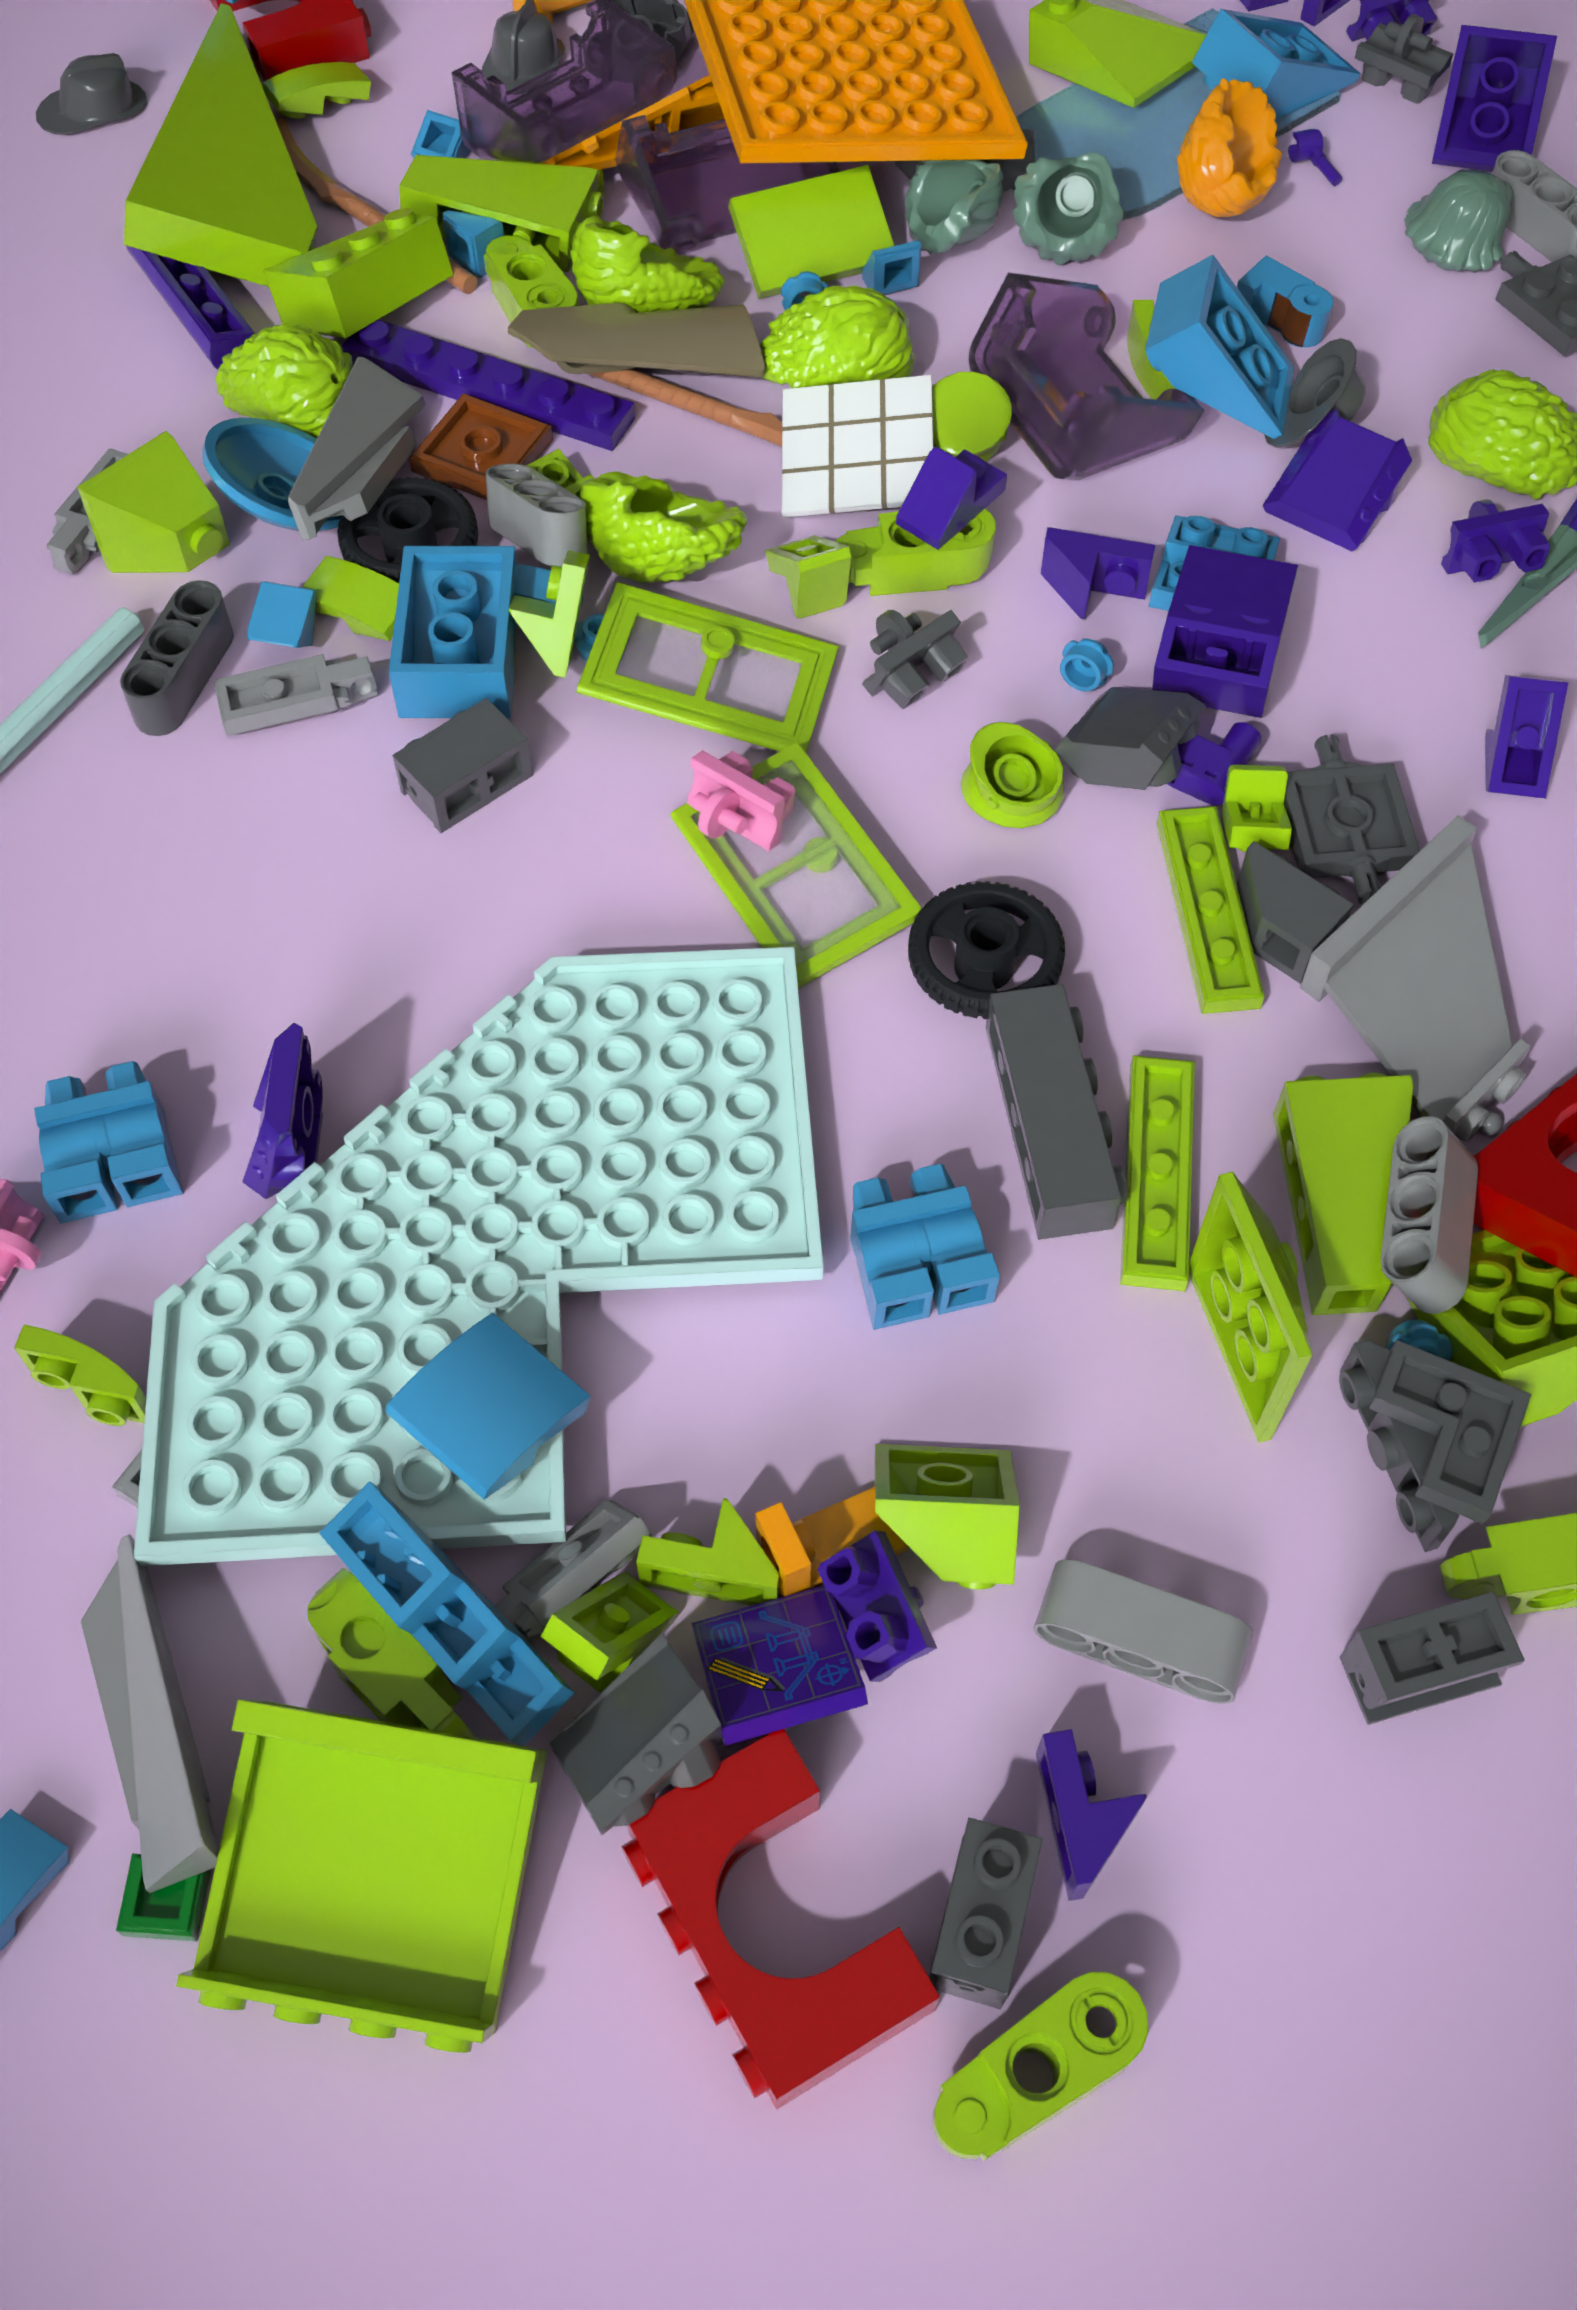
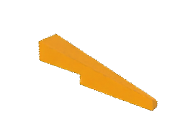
M710 75L540 164L590 167L601 170L677 153L678 139L728 129Z

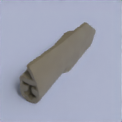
M623 303L522 310L508 326V334L529 344L550 361L557 362L558 366L569 374L622 371L640 367L761 378L765 371L759 341L744 304L636 313L632 307Z

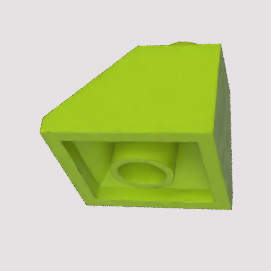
M164 431L77 486L105 566L112 573L190 572L230 545L219 504L173 436L167 431Z
M875 1444V1513L942 1581L957 1582L959 1585L969 1589H989L996 1584L1014 1585L1020 1505L1011 1450Z

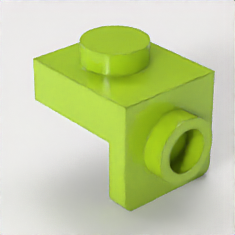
M1231 765L1228 768L1221 819L1230 848H1238L1246 852L1250 844L1255 841L1269 851L1271 849L1289 850L1292 827L1284 806L1288 779L1285 767Z

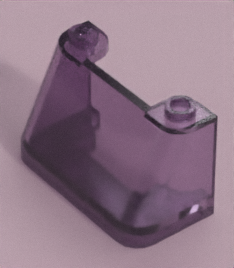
M595 0L586 5V14L591 17L586 31L582 36L576 33L569 37L571 59L506 92L505 83L494 75L485 79L483 71L472 63L451 72L463 143L480 159L519 162L545 161L649 107L668 95L676 79L675 47L611 0Z
M645 115L622 120L615 156L616 166L622 182L659 246L663 249L673 248L676 253L689 251L703 241L737 233L728 207L730 198L839 172L836 162L740 163L725 119L669 133L665 122L656 124L655 132L652 131Z
M1008 272L969 349V366L971 372L988 375L1005 389L1012 406L1011 425L1051 475L1058 479L1080 480L1171 446L1187 438L1205 410L1193 397L1178 389H1168L1162 392L1156 400L1145 399L1139 394L1103 351L1114 331L1116 316L1112 302L1098 285Z

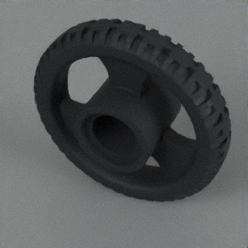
M419 477L392 479L367 514L352 521L342 515L343 519L339 521L337 531L338 543L344 560L373 570L397 583L400 581L404 546H438L436 532L446 528H459L457 536L449 546H476L478 542L477 520L469 501L461 493H458L455 488L445 485L443 482H437L433 479L428 480V478L419 479ZM367 535L381 537L387 562L375 559L364 552L359 546L357 539Z
M975 881V884L967 882L963 885H956L955 889L950 887L946 891L940 892L938 896H934L924 905V908H921L910 930L908 958L914 978L917 979V983L937 1004H944V1008L950 1009L957 1014L962 1012L963 1016L966 1017L969 1016L977 1019L978 1016H982L983 1019H988L990 994L1057 984L1064 965L1065 940L1060 924L1055 920L1054 914L1051 913L1047 906H1044L1042 901L1036 899L1034 895L1029 896L1027 891H1022L1015 886L1010 888L1009 884L1004 885L1000 884V882L990 884V881ZM974 909L967 914L964 912L965 910ZM1010 914L1020 918L1025 923L1018 927L1017 922ZM931 937H945L957 944L954 969L959 981L953 982L948 979L934 964L929 950ZM1033 955L1043 959L1037 973L1025 983L1008 990H996L1006 985L1011 979L1017 956Z

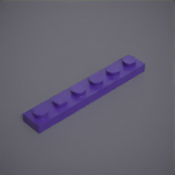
M376 320L349 336L341 346L343 352L349 353L352 356L353 365L358 357H364L403 383L458 400L464 393L552 426V432L610 451L615 449L635 420L634 402L381 320Z

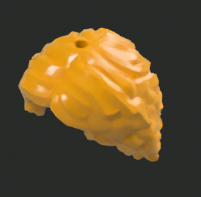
M1225 78L1221 79L1219 85L1214 87L1208 98L1203 102L1198 115L1190 124L1185 134V139L1181 144L1180 154L1176 158L1178 175L1180 177L1179 182L1187 202L1191 203L1196 209L1211 216L1227 218L1244 213L1246 210L1262 202L1277 181V169L1280 166L1282 152L1276 148L1278 145L1277 136L1275 135L1278 127L1275 122L1276 112L1271 104L1267 103L1268 97L1259 86L1255 88L1252 82H1241L1236 79L1228 82Z

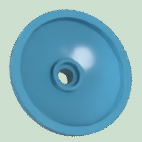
M233 418L213 426L206 435L202 448V459L208 474L218 489L231 502L253 517L273 526L299 531L288 503V495L317 439L291 426L259 418ZM342 515L329 517L318 532L337 528L339 521L343 519Z

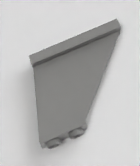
M1458 815L1311 953L1300 989L1318 1002L1329 994L1391 1076L1411 1075L1413 1082L1412 1104L1422 1117L1434 1116L1441 1119L1457 1137L1464 1142H1468L1487 1120L1490 1112L1486 1108L1495 1099L1505 1104L1524 1082L1527 1073L1522 1071L1520 1067L1531 1045L1522 1038L1514 1046L1512 1044L1472 848V840L1477 827Z

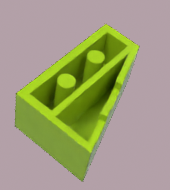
M411 208L392 211L384 216V221L263 270L282 324L287 322L292 326L304 325L319 334L343 338L353 335L453 276L436 216L414 214Z

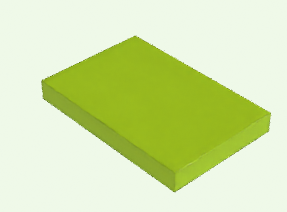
M868 165L730 198L728 205L758 299L781 294L785 281L790 277L799 275L801 272L816 273L819 275L821 282H829L861 274L872 251L895 246Z

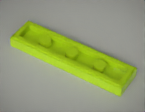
M1217 807L1159 811L1156 824L1201 1014L1261 1009L1265 996Z
M1136 1055L1132 1057L1129 1077L1125 1164L1127 1202L1124 1203L1120 1285L1184 1292L1186 1290L1189 1279L1195 1061Z

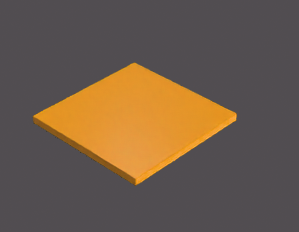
M684 0L740 163L1024 159L1028 142L964 0Z

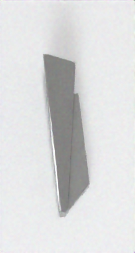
M364 357L357 358L288 495V503L302 541L317 537L318 531L329 517L344 515L346 519L352 521L367 514L417 446L411 427L404 426L426 406L423 395Z
M129 1534L120 1539L117 1548L118 1559L81 1619V1625L131 1822L139 1829L145 1889L147 1892L152 1893L215 1868L219 1847L207 1803L211 1800L147 1566H139L134 1558L135 1540Z

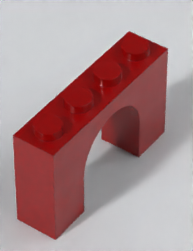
M226 0L210 1L216 10L223 3L231 6L232 11L273 0H239L234 4ZM292 0L300 3L278 12L242 22L250 57L256 72L263 82L288 70L306 65L329 62L356 63L370 58L366 39L372 35L370 23L362 7L357 9L353 0Z
M1576 1073L1562 1086L1553 1089L1547 1098L1521 1119L1512 1122L1500 1136L1480 1152L1473 1155L1478 1165L1473 1224L1574 1277H1577V1172L1567 1168L1562 1162L1577 1152Z
M785 1729L771 1732L721 1761L720 1767L714 1776L699 1785L689 1788L676 1787L655 1799L654 1805L648 1814L627 1825L632 1840L621 1846L640 1885L644 1887L655 1881L668 1907L657 1913V1916L676 1953L679 1956L691 1949L705 1976L694 1982V1986L712 2021L717 2026L728 2019L743 2048L733 2053L732 2057L749 2091L754 2098L767 2092L776 2109L784 2106L936 2011L940 2000L938 1992L900 1927H897L834 1967L814 1976L804 1978H782L764 1973L744 1961L726 1939L718 1919V1904L724 1882L732 1868L747 1852L819 1810L820 1790Z

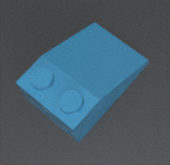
M1220 9L1192 61L1205 74L1203 81L1211 89L1219 85L1223 78L1227 79L1228 82L1232 79L1241 82L1249 81L1252 82L1255 88L1261 87L1268 97L1267 103L1271 104L1276 112V119L1356 83L1361 75L1359 71L1303 23Z
M1211 255L1162 281L1159 286L1145 347L1147 358L1152 367L1157 371H1162L1174 388L1272 439L1283 435L1294 366L1215 256Z
M404 546L389 664V676L399 718H452L456 713L467 710L487 698L507 719H511L515 677V619L509 612V606L515 596L516 587L515 546Z

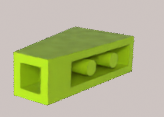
M415 155L399 185L400 209L411 208L414 214L436 216L442 238L446 239L443 213L447 210L490 217L502 223L504 236H517L524 240H529L533 246L541 244L558 267L565 272L569 271L573 263L570 251L573 239L576 237V230L579 224L589 217L597 215L601 218L604 206V193L598 192L599 170L590 167Z
M1368 1073L1357 1078L1324 1079L1320 1076H1306L1295 1081H1285L1273 1116L1312 1315L1377 1312L1392 1284L1381 1270V1251L1393 1146L1397 1135L1410 1122L1413 1095L1411 1075L1387 1076L1383 1073Z

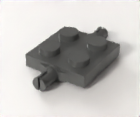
M1517 251L1509 252L1502 260L1500 268L1513 278L1501 283L1495 300L1563 356L1577 351V258L1573 255H1568L1538 267L1537 265H1531Z
M1331 734L1328 741V736L1324 735L1319 737L1314 743L1320 765L1310 770L1287 772L1288 779L1284 806L1292 827L1290 841L1299 870L1312 878L1339 875L1352 877L1358 902L1360 905H1363L1381 888L1377 876L1378 872L1399 871L1420 849L1394 763L1361 765L1346 762L1343 759L1339 738Z

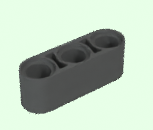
M197 580L180 586L174 592L122 673L120 679L121 688L134 723L141 732L147 735H166L175 731L183 723L232 643L234 637L221 590L215 584Z

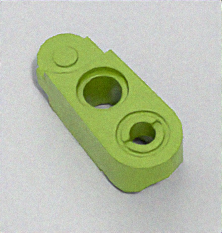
M506 235L492 240L487 245L486 254H483L485 271L491 280L492 293L510 323L522 310L579 306L575 287L541 244L533 246L529 240Z
M984 509L944 546L937 550L896 525V516L899 511L878 514V526L846 531V534L835 541L850 548L851 566L849 583H854L855 586L870 585V596L948 590V586L963 585L978 580L986 571L994 550L996 521L992 514Z
M1577 1513L1488 1526L1486 1531L1491 1547L1471 1550V1552L1454 1556L1440 1565L1447 1596L1451 1598L1469 1599L1494 1591L1495 1596L1505 1595L1507 1597L1512 1615L1577 1607Z
M342 1568L315 1593L307 1606L308 1621L328 1654L329 1660L334 1665L333 1667L339 1678L380 1721L474 1737L469 1728L452 1709L462 1697L447 1680L443 1670L412 1634L395 1624L356 1576L347 1569Z
M1088 1972L1071 1980L984 2048L975 2059L940 2086L939 2091L941 2094L933 2111V2129L939 2143L949 2153L959 2158L976 2159L982 2157L983 2161H986L1120 2075L1143 2050L1149 2032L1148 2012L1140 1994L1125 1979L1109 1972ZM1104 2007L1113 2014L1116 2027L1111 2036L1105 2038L1097 2037L1088 2030L1086 2015L1091 2008ZM1025 2052L1043 2056L1053 2071L1051 2090L1044 2093H1031L1023 2089L1016 2081L1013 2073L1014 2058Z

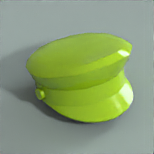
M957 372L946 376L932 386L933 446L939 447L954 457L965 449L982 460L988 461L998 452L1002 442L1006 441L1007 428L1011 421L1012 406L1005 389L990 376L977 372Z
M1009 722L990 723L977 731L970 745L971 762L963 772L961 779L962 794L970 808L990 822L1012 828L1039 825L1056 814L1064 799L1063 766L1058 754L1051 748V745L1028 729Z

